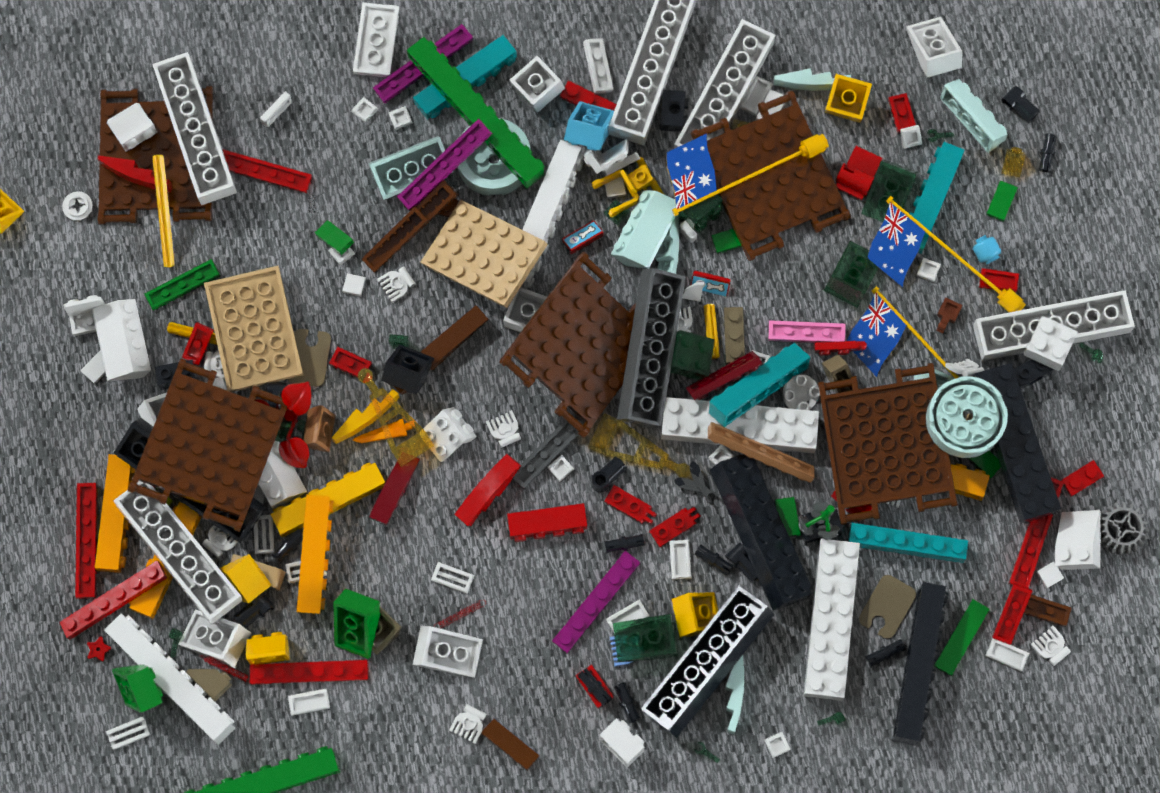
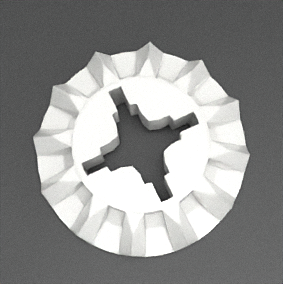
M73 192L64 199L62 209L66 217L72 221H81L84 218H88V215L92 212L93 203L86 193ZM76 200L80 205H83V207H80L79 213L73 208L76 206Z

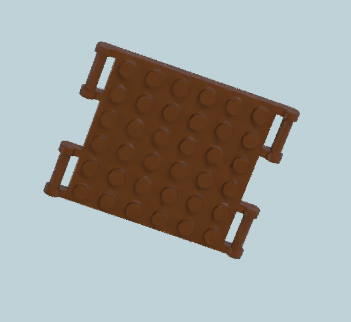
M206 86V88L201 89L203 95H206V103L213 121V87ZM133 88L130 91L100 90V156L135 160L139 166L138 168L149 169L154 172L152 157L154 155H163L166 179H169L173 185L171 193L167 192L169 209H173V222L200 219L212 221V202L201 205L197 198L165 101L139 102L138 88ZM132 98V102L107 103V99ZM139 103L154 124L157 133L125 152L107 124V121L133 104ZM99 163V225H105V223L130 222L135 224L137 223V210H158L155 189L124 179ZM205 208V212L180 213V209ZM130 210V214L105 215V211Z
M793 90L769 102L759 103L758 109L762 118L731 130L728 120L724 117L715 124L700 130L695 129L691 131L693 140L720 129L724 132V134L707 140L708 151L715 171L717 190L800 151L801 141L813 136ZM789 101L790 107L769 115V109ZM821 153L810 159L806 156L798 155L718 194L749 261L775 248H783L784 242L779 233L810 221L814 231L818 233L825 227L842 220L847 221L851 219L850 212L846 209ZM836 209H838L840 212L839 214L820 222L817 219V217H820ZM772 237L773 242L754 250L751 249L750 245Z
M582 252L499 361L502 366L508 367L518 376L527 388L531 387L537 378L562 402L555 410V413L570 423L582 438L588 435L593 424L623 385L636 308L635 303L627 311L604 289L612 277L608 273L605 274L590 260L586 252ZM582 264L586 265L600 278L598 283L580 267ZM512 357L516 359L524 368H526L530 372V374L527 375L513 361H511ZM567 407L585 422L584 425L567 411Z
M180 359L129 485L128 492H136L160 501L163 505L166 504L170 492L207 505L202 519H211L233 527L235 531L240 532L288 406L283 403L282 397L260 390V387L255 385L249 399L213 386L217 371H209L189 364L184 359ZM186 370L208 378V381L205 383L183 375L182 371ZM256 396L281 405V409L278 410L255 401ZM138 481L163 489L164 492L162 494L137 485ZM215 508L239 518L236 521L214 513L212 509Z
M928 363V366L901 370V368L895 369L897 383L865 389L858 388L857 376H852L851 379L824 383V381L818 382L841 525H845L847 522L874 518V520L880 519L878 504L916 498L918 512H925V509L949 505L952 507L958 506L949 454L934 443L926 425L927 407L938 390L933 363ZM929 373L930 376L929 378L906 382L902 380L903 377ZM850 386L853 391L826 395L827 390ZM947 492L950 494V498L923 502L922 499L923 496ZM872 505L871 511L845 514V509Z

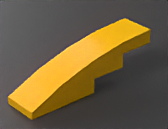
M392 389L381 403L374 398L363 413L355 409L333 435V442L337 444L371 425L400 398L399 393Z

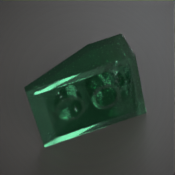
M885 159L881 160L861 214L884 222L889 207L886 200L890 196L893 197V201L904 209L919 172Z
M850 241L824 291L858 308L879 268L868 259L869 250Z
M671 614L613 623L618 662L654 660L679 656L674 618Z

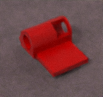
M855 146L847 164L844 163L836 178L837 189L859 200H863L874 182V176L883 158Z

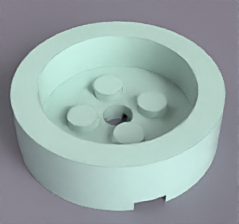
M503 119L507 123L510 132H515L519 136L520 143L530 148L525 133L514 123ZM485 142L457 167L460 177L469 188L482 195L491 196L511 193L519 188L522 183L500 159L495 164L489 162L490 156L497 155Z
M963 376L944 383L936 391L927 407L926 425L930 437L940 449L956 457L971 458L986 453L998 442L1007 425L1008 413L1001 397L1002 395L992 384L977 377ZM970 411L973 414V419L966 421L963 417V412Z

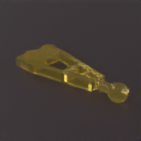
M367 368L361 369L358 372V379L361 383L366 384L372 392L369 395L389 448L400 466L403 467L434 447L424 429L383 387L381 389L377 388L372 380V371ZM383 396L394 408L385 416H383L377 398ZM400 414L416 430L417 434L396 447L386 422Z
M605 413L588 445L589 449L606 457L614 458L616 456L622 461L663 470L665 466L676 471L677 476L682 478L690 475L688 464H677L668 460L669 454L624 422ZM619 428L640 442L635 456L609 450ZM646 447L661 457L659 462L641 458Z

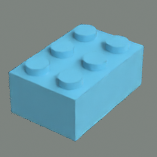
M579 101L568 119L564 140L572 145L580 144L590 150H600L609 135V124L614 111Z

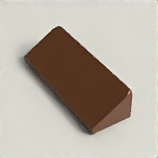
M495 719L481 732L484 737L526 771L529 770L540 756Z

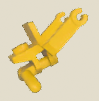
M642 157L636 161L639 168L627 174L624 170H618L592 182V187L597 189L621 177L633 199L609 210L608 214L611 218L636 205L640 197L638 191L641 189L647 190V187L651 186L653 191L664 194L655 178L652 177Z

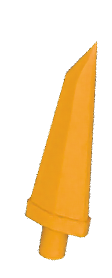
M399 419L396 422L354 438L353 441L368 443L408 436L407 430L414 429L415 424L414 421L404 423L403 419Z

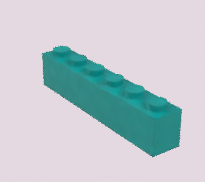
M503 34L456 68L461 74L460 77L463 80L467 79L473 88L475 86L480 87L489 76L492 75L494 77L499 74L502 67L512 65L516 61L517 51ZM432 84L413 97L414 104L427 120L429 118H436L445 107H452Z
M943 142L942 147H937L934 157L937 158L935 164H930L927 171L930 176L928 180H923L920 190H923L921 197L917 195L913 204L916 209L914 213L910 212V215L930 232L965 151L947 142ZM926 232L918 251L920 254H922L929 238Z
M796 343L789 347H784L775 357H770L757 370L747 376H743L733 386H728L719 396H714L709 402V414L723 427H726L783 387L795 375H799L809 368L810 356Z
M851 523L848 542L860 543L859 548L958 563L965 562L968 540Z

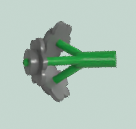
M817 502L813 505L814 511L811 512V515L815 519L809 521L807 517L802 515L798 517L799 529L805 535H813L814 523L822 524L825 521V525L818 527V536L823 537L825 540L838 536L839 526L829 523L830 516L833 515L835 508L832 505L828 506L827 502L822 504Z

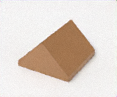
M322 405L308 410L303 440L310 449L330 452L336 415Z

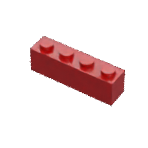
M584 503L507 514L510 539H514L515 542L526 541L528 537H534L536 540L546 538L545 535L553 534V537L564 536L565 532L571 531L573 534H581L587 529Z

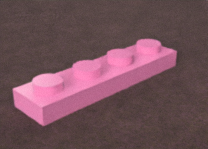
M769 321L768 341L806 343L845 341V324Z

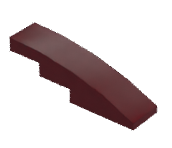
M402 452L369 515L370 519L386 526L388 525L420 461L419 458Z

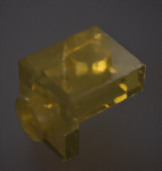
M1011 147V149H1006L1002 174L1020 177L1025 159V152H1022L1021 148Z

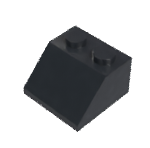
M399 344L385 363L381 381L417 395L424 385L434 358Z

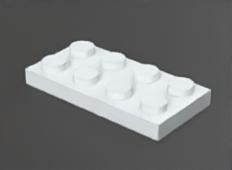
M362 2L353 74L388 77L391 75L399 6Z

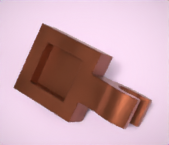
M945 297L937 314L942 319L936 331L943 334L948 322L954 324L963 305Z

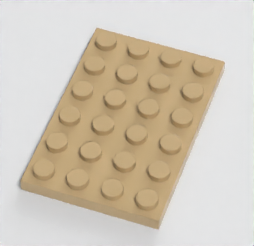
M460 200L420 263L508 308L548 244L544 240Z
M279 266L204 283L226 386L229 392L303 375Z

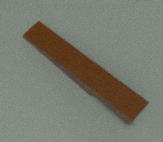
M442 181L362 258L363 262L375 273L458 196V193L446 181Z
M477 305L421 351V353L434 358L430 370H434L489 320ZM394 386L400 394L406 393L405 390Z

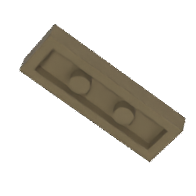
M724 307L726 364L745 355L743 307Z

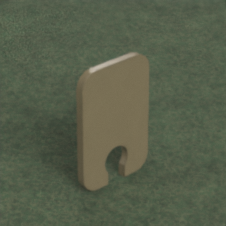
M298 329L294 332L303 375L290 378L288 381L292 384L309 382L310 386L319 387L325 381L331 336L327 332L318 331V343L310 347L305 342L309 330Z
M891 575L883 576L859 616L860 624L869 629L872 625V619L875 616H881L885 620V626L879 630L878 635L885 639L892 638L916 597L915 590Z

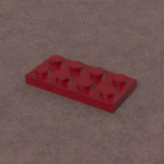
M751 351L687 386L686 389L693 400H702L708 396L709 392L724 388L725 383L729 381L735 382L742 378V374L747 371L751 373L759 368L758 365L762 364L759 356Z

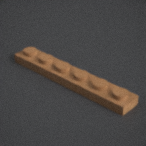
M711 422L708 426V439L714 443L722 444L732 451H738L749 458L761 461L767 466L775 467L783 473L796 476L802 481L805 480L811 483L815 478L814 466L716 423Z

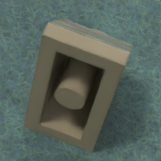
M839 355L822 362L829 382L851 379L852 374L849 366ZM852 386L834 389L836 393L853 391Z
M188 669L186 671L215 702L232 686L229 682L231 678L224 671L221 673L217 669Z

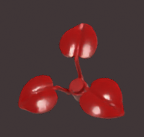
M309 382L290 384L282 391V401L288 406L284 418L292 421L286 437L287 441H282L279 444V453L287 464L296 468H306L309 458L307 443L299 437L291 439L295 424L298 422L297 418L305 414L311 405ZM255 399L259 403L270 406L269 403L262 399Z

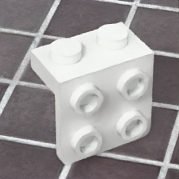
M139 103L133 104L107 121V124L125 152L157 133L154 124Z
M625 139L603 154L598 149L590 150L585 146L583 159L588 167L594 169L596 174L601 171L605 172L611 168L613 163L621 162L627 157L629 141Z
M92 295L88 296L85 300L73 299L63 305L70 318L73 336L97 332L92 309L105 305L101 297Z
M454 407L443 409L420 431V437L440 462L450 457L463 443L471 442L477 436L473 432V428L464 421L460 411Z

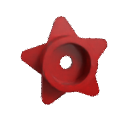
M102 636L96 642H87L90 649L88 659L97 657L103 662L106 652L112 649L111 646L104 644Z

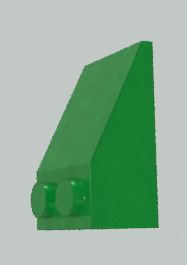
M345 588L333 602L334 644L338 648L369 659L380 618V601Z
M142 664L112 669L126 706L142 713L163 703L161 699L163 694L160 687L156 686L154 682L156 676L151 667L149 668Z

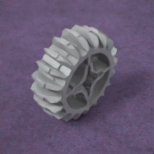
M1123 502L1120 508L1118 503H1114L1113 507L1109 505L1107 506V511L1103 510L1101 512L1100 529L1102 530L1100 531V536L1103 535V538L1100 539V543L1107 542L1105 549L1113 546L1112 553H1115L1117 548L1120 555L1124 553V549L1127 554H1130L1132 550L1136 552L1139 549L1138 546L1142 547L1144 545L1142 540L1148 539V536L1144 533H1148L1149 528L1144 526L1149 522L1146 520L1142 521L1145 514H1138L1140 508H1137L1135 511L1132 510L1133 504L1126 508V503ZM1115 514H1125L1120 521L1109 519ZM1131 518L1135 521L1138 531L1130 524ZM1125 522V524H1124L1125 528H1124V529L1127 528V530H1125V531L1120 535L1121 531H1120V528H1119V527ZM1108 526L1114 530L1115 539L1110 535ZM1124 536L1136 537L1131 542H1121Z

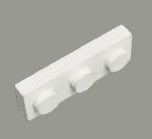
M603 38L585 39L583 45L594 94L611 93L614 89Z

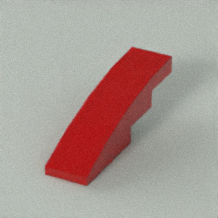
M98 155L97 159L100 164L114 174L135 184L156 190L155 177L152 170L138 168L139 166L135 160ZM166 179L167 192L171 193L173 185L169 179Z
M506 454L477 484L454 515L467 526H472L480 513L488 509L495 497H500L521 465L510 455Z

